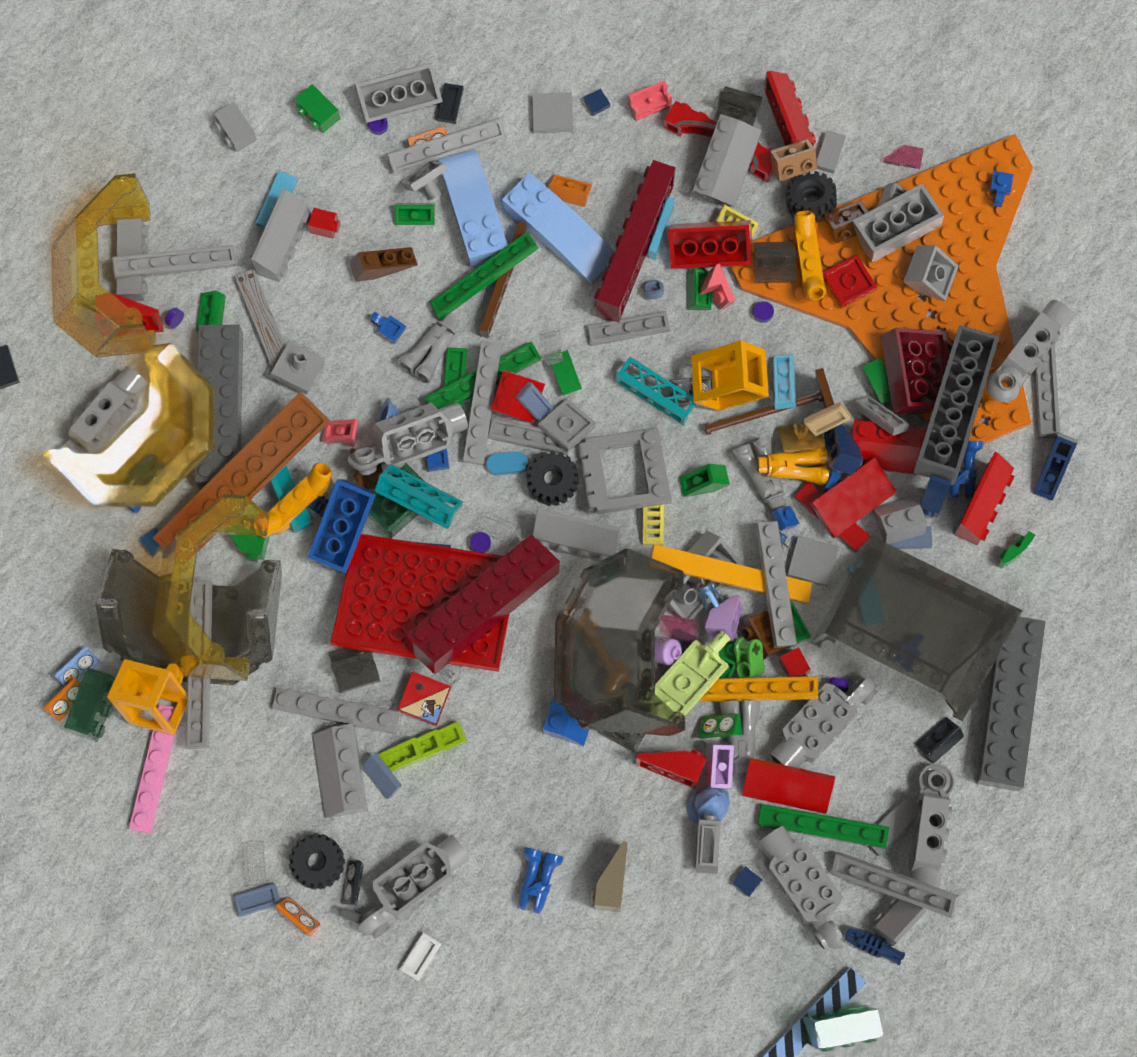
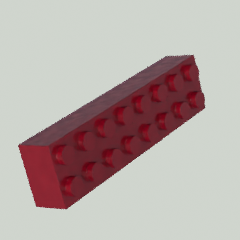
M656 160L652 161L651 166L646 167L643 176L645 177L644 182L640 183L637 189V200L632 201L629 210L631 212L630 217H626L624 221L623 235H619L617 238L616 252L611 253L608 262L610 264L609 269L604 271L601 282H603L602 286L596 290L594 296L596 300L594 304L596 316L620 322L649 250L666 199L670 197L674 187L676 167Z
M532 534L529 535L405 635L406 647L435 675L557 576L560 569V560Z

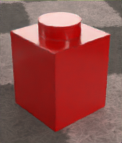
M313 208L308 228L311 234L333 239L335 232H339L341 222L338 219L337 213Z
M799 647L779 658V663L787 677H808L811 668Z

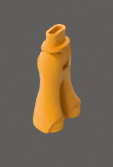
M822 448L795 453L767 454L765 457H757V473H765L766 476L776 478L799 479L818 485H827L829 472L827 466H824L827 461V449ZM795 465H801V466H818V467L804 468V467H798V466H795Z

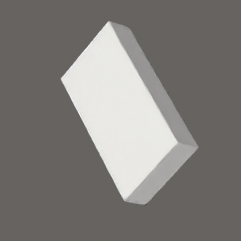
M422 932L399 970L419 982L440 948L441 943Z

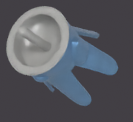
M701 579L696 585L697 591L701 594L705 610H707L706 594L715 607L719 606L716 594L722 600L723 597L717 592L712 581Z

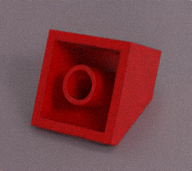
M503 370L491 410L533 423V416L515 397L527 382L532 383L541 394L545 384Z

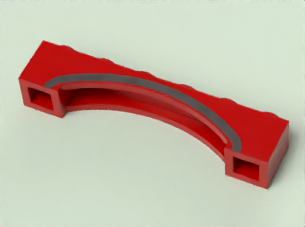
M675 101L664 119V129L680 137L682 134H698L712 138L718 121L710 119L703 112L691 109L686 103ZM758 142L750 163V174L768 182L774 173L770 151L774 149L766 148Z

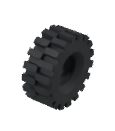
M815 171L814 174H810V172L806 173V175L800 174L798 178L793 177L791 183L787 184L786 189L788 212L790 214L793 213L794 218L797 212L811 211L815 215V220L821 222V218H824L825 214L834 211V208L836 209L837 206L835 182L833 183V179L831 177L827 178L825 173L819 175V171ZM810 195L819 197L815 201L804 200L805 197Z
M545 451L541 453V457L537 455L534 458V462H530L526 473L529 492L531 491L532 497L534 499L537 498L541 504L546 502L548 506H551V503H555V506H558L559 502H568L567 499L574 496V491H577L579 483L578 469H576L575 462H572L568 455L565 457L560 451L558 454H555V451H550V454H546ZM554 470L560 474L561 479L556 485L546 483L544 477L548 471Z
M313 833L311 836H304L302 840L299 839L297 841L298 844L292 847V854L289 855V869H291L293 877L304 887L311 888L312 890H322L327 886L331 887L336 880L340 879L339 876L344 871L345 859L342 849L335 840L324 834ZM320 853L324 856L325 864L321 869L314 870L310 868L308 860L312 854Z

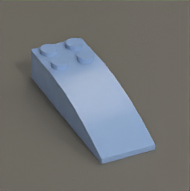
M474 149L438 160V162L444 163L447 171L442 173L470 267L483 264L508 246L478 153Z
M530 172L502 199L505 212L517 222L525 223L526 230L590 284L610 266L608 264L611 253H615V251L574 210Z

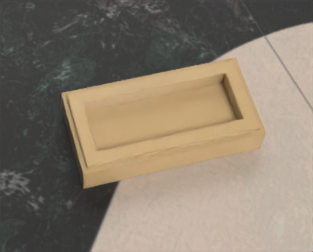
M838 402L805 418L804 423L816 437L851 420V414L841 402Z

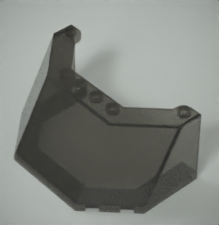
M626 548L583 569L580 575L582 579L577 588L572 589L565 602L567 607L564 613H559L555 620L554 700L562 705L564 710L573 719H576L579 722L578 725L583 729L672 736L685 731L686 722L683 713L674 712L655 694V629L674 595L682 590L684 586V571Z
M112 549L95 603L103 649L109 653L114 651L121 656V661L126 659L162 669H167L168 665L175 663L184 673L182 682H188L190 584L166 582L136 561L133 554L129 551ZM264 560L260 564V569L234 587L212 585L210 684L235 685L240 681V678L249 676L258 670L261 664L264 662L267 664L273 659L282 580L281 560Z

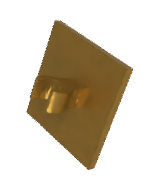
M794 423V425L777 427L784 453L825 448L822 434L815 437L805 423Z

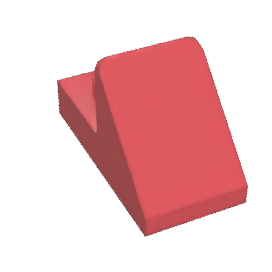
M717 264L707 273L699 295L713 292L714 300L721 310L731 305L735 298L721 265Z
M358 420L330 421L325 426L322 441L327 444L343 442L354 447Z

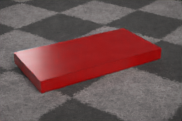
M871 458L860 468L856 469L853 475L849 474L813 500L810 505L830 536L835 538L897 491L876 458Z
M750 758L742 796L827 814L835 776Z

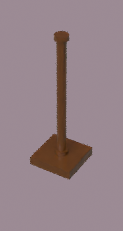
M823 368L815 370L818 390L815 393L796 398V407L817 400L823 402L824 409L834 405ZM772 405L712 424H704L707 434L711 435L713 431L791 408L775 410V406Z

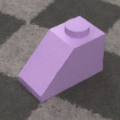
M739 595L732 596L719 604L718 607L710 610L708 618L704 620V630L707 632L710 640H713L719 631H723L724 634L729 636L730 642H734L743 610Z
M706 741L705 766L710 788H732L734 745L728 742Z

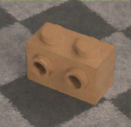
M808 139L770 151L772 170L779 181L817 169L815 148Z

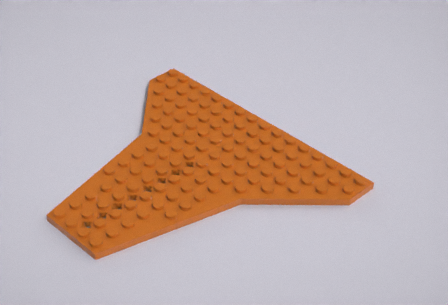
M1016 134L897 182L898 185L907 191L923 183L944 214L942 225L873 263L862 249L858 236L835 243L833 232L824 221V218H821V222L815 220L822 272L858 255L878 287L875 292L844 308L840 307L825 280L826 294L824 298L815 301L809 300L803 295L798 251L794 239L795 224L752 241V265L729 267L742 291L848 329L874 360L881 358L885 367L881 336L894 328L937 331L938 328L943 329L946 333L947 345L949 347L953 346L959 325L999 336L988 373V380L989 376L998 370L1014 349L996 265L1033 166ZM993 171L1014 174L1010 195H1005L1002 207L993 206L995 193L990 192ZM884 188L840 205L836 209L834 208V211L860 200L867 210L871 211L877 207ZM936 245L959 265L946 301H940L929 296L926 297L925 302L922 299L918 300L917 298L921 293L915 292L903 282L917 246ZM928 311L936 313L935 319L926 316ZM986 380L969 441H984V445L1027 427L1032 423L1023 384L1020 387L1018 396L1013 401L1005 403L999 402L989 395ZM1001 382L1004 387L1009 388L1007 383ZM932 413L920 414L929 424ZM982 417L990 420L988 426L984 423L980 424L979 421H981Z

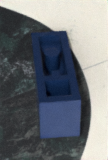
M840 424L823 433L830 468L853 475L856 469L861 467L863 457L858 444L843 424Z
M1057 432L1033 493L1053 501L1077 446V439Z
M930 476L919 503L925 517H938L951 486V481Z

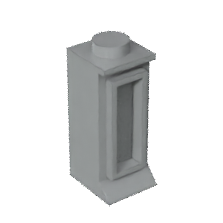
M704 814V817H699L695 866L697 873L718 874L721 819H717V815Z

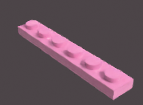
M159 704L158 710L169 723L176 707ZM154 730L152 732L129 826L130 830L148 834L152 833L175 734L173 736Z

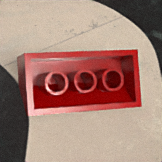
M767 71L764 92L785 146L808 139L814 147V143H816L815 135L809 131V120L807 115L802 113V102L799 97H796L794 81L790 80L786 73Z
M751 220L671 224L668 228L671 269L714 267L717 264L721 266L752 265Z
M854 420L851 436L860 447L863 457L862 465L871 458H876L883 471L915 474V466L927 428L909 426V431L891 435L874 422Z
M993 453L955 533V536L975 545H978L980 540L985 541L990 531L986 529L989 522H994L998 514L995 508L997 504L1002 505L1006 497L1003 491L1006 486H1011L1015 477L1012 475L1014 467L999 453Z

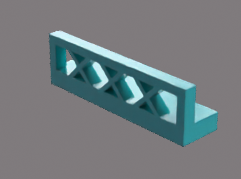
M632 357L627 359L616 375V383L683 426L688 421L689 414L696 405L692 395ZM632 364L638 368L639 374L631 376L625 371ZM653 377L656 385L648 387L644 384L643 378ZM670 388L673 396L665 398L661 395L660 389ZM685 398L691 404L684 410L678 406V399Z
M392 464L379 476L375 492L446 529L452 525L455 514L463 505V501ZM390 473H393V474H395V475H397V476H399V477H393V476H391V475H389V474H390ZM445 503H451V504H453V505H455V506H454V507H451V506H449V505H447V504H445Z
M286 465L270 480L280 501L296 486ZM306 508L290 522L295 533L314 525Z

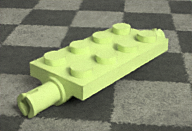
M719 631L716 637L706 645H702L695 640L644 696L640 703L649 712L636 724L641 731L644 730L643 732L647 734L658 720L663 721L670 728L674 729L728 668V664L719 657L718 653L730 641L727 634Z

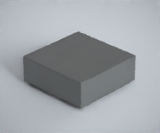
M342 908L339 915L358 925L362 923V915L346 908Z

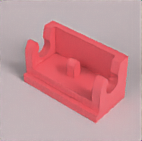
M664 80L629 94L628 105L635 120L638 121L672 107L671 93L668 94L667 84Z

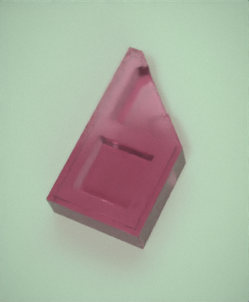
M903 145L896 152L886 156L883 163L920 169L924 148Z
M661 614V621L675 639L694 642L697 639L699 620Z

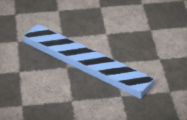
M850 967L763 1057H795L860 991L866 982Z

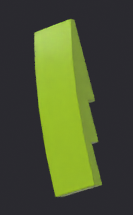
M457 721L440 730L431 731L418 738L414 737L378 755L390 771L394 772L468 742L461 722Z

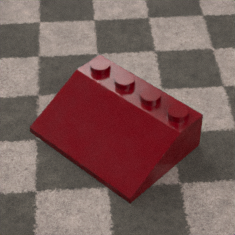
M894 328L881 336L893 413L901 415L932 413L949 359L945 331Z

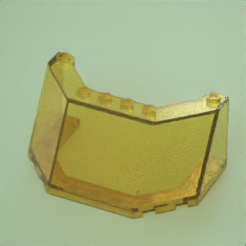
M136 173L115 175L78 213L51 247L54 323L96 358L157 352L156 333L154 330L146 331L140 311L135 308H128L99 284L97 228L104 225H115L119 219L141 218L143 222L151 221L150 202Z
M172 343L154 345L145 354L144 362L149 368L148 409L103 454H73L66 446H63L59 451L47 450L37 459L54 477L95 507H156L215 448V388Z
M224 494L178 533L163 550L151 633L175 664L178 665L185 677L248 681L250 660L248 658L225 657L224 648L217 643H213L189 613L198 546L201 543H205L214 534L267 536L270 516L246 495Z

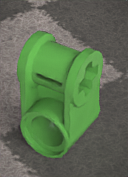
M739 638L735 642L734 651L737 673L740 678H754L762 675L765 671L763 646L758 639L748 641L745 638Z

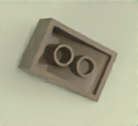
M622 842L599 878L596 888H592L591 904H594L596 910L621 912L628 842Z

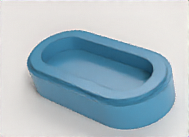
M522 452L493 454L487 460V469L493 475L518 474L524 472L528 467V459Z

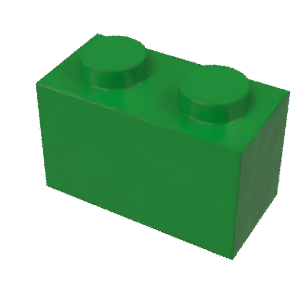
M313 84L295 98L297 112L302 117L306 116L309 119L310 125L315 130L319 129L324 133L341 119L339 110Z

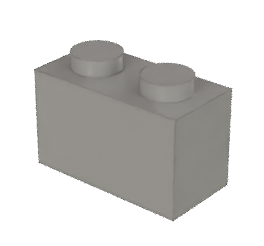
M235 102L214 113L216 128L219 132L223 131L225 133L224 139L229 147L233 146L236 152L257 141L253 129Z

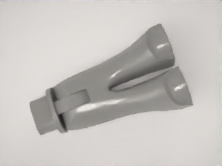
M445 316L442 321H438L412 351L398 359L399 366L413 376L415 374L418 380L427 384L430 383L441 356L450 345L456 333L455 329L458 326V322L448 316Z
M769 436L760 438L751 445L757 457H765L767 454H772ZM750 444L743 445L734 450L733 453L736 459L750 475L758 493L764 499V503H768L771 510L786 505L783 498L785 493L783 492L780 478L766 476L765 473H757V463Z
M744 700L741 702L742 735L727 736L728 743L734 745V774H747L750 758H754L755 729L761 706L760 701ZM739 701L720 702L722 715L738 714Z

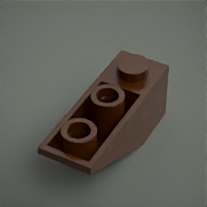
M412 247L358 252L350 263L356 282L378 279L418 265Z

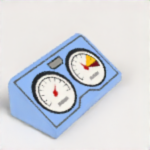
M84 647L55 674V677L64 686L73 678L80 681L100 663V660L91 650Z

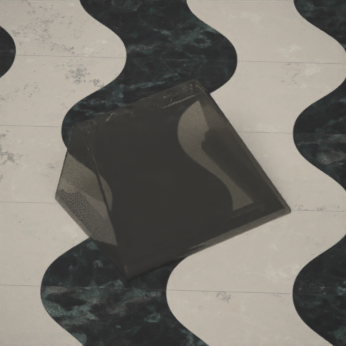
M871 536L817 630L811 644L821 648L824 641L829 640L833 644L839 641L937 691L954 712L953 717L963 722L1023 610Z

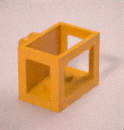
M739 340L691 356L694 403L716 411H722L769 397L765 349ZM701 367L712 371L713 389L702 392Z
M124 659L107 698L129 724L174 736L187 707V693L181 686L184 673L175 663L168 665L167 669H162ZM159 699L178 703L169 723L156 708ZM148 710L156 721L141 718L143 711Z

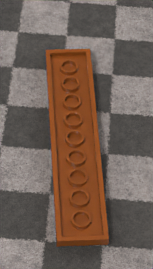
M300 391L153 539L183 567L330 422V419Z

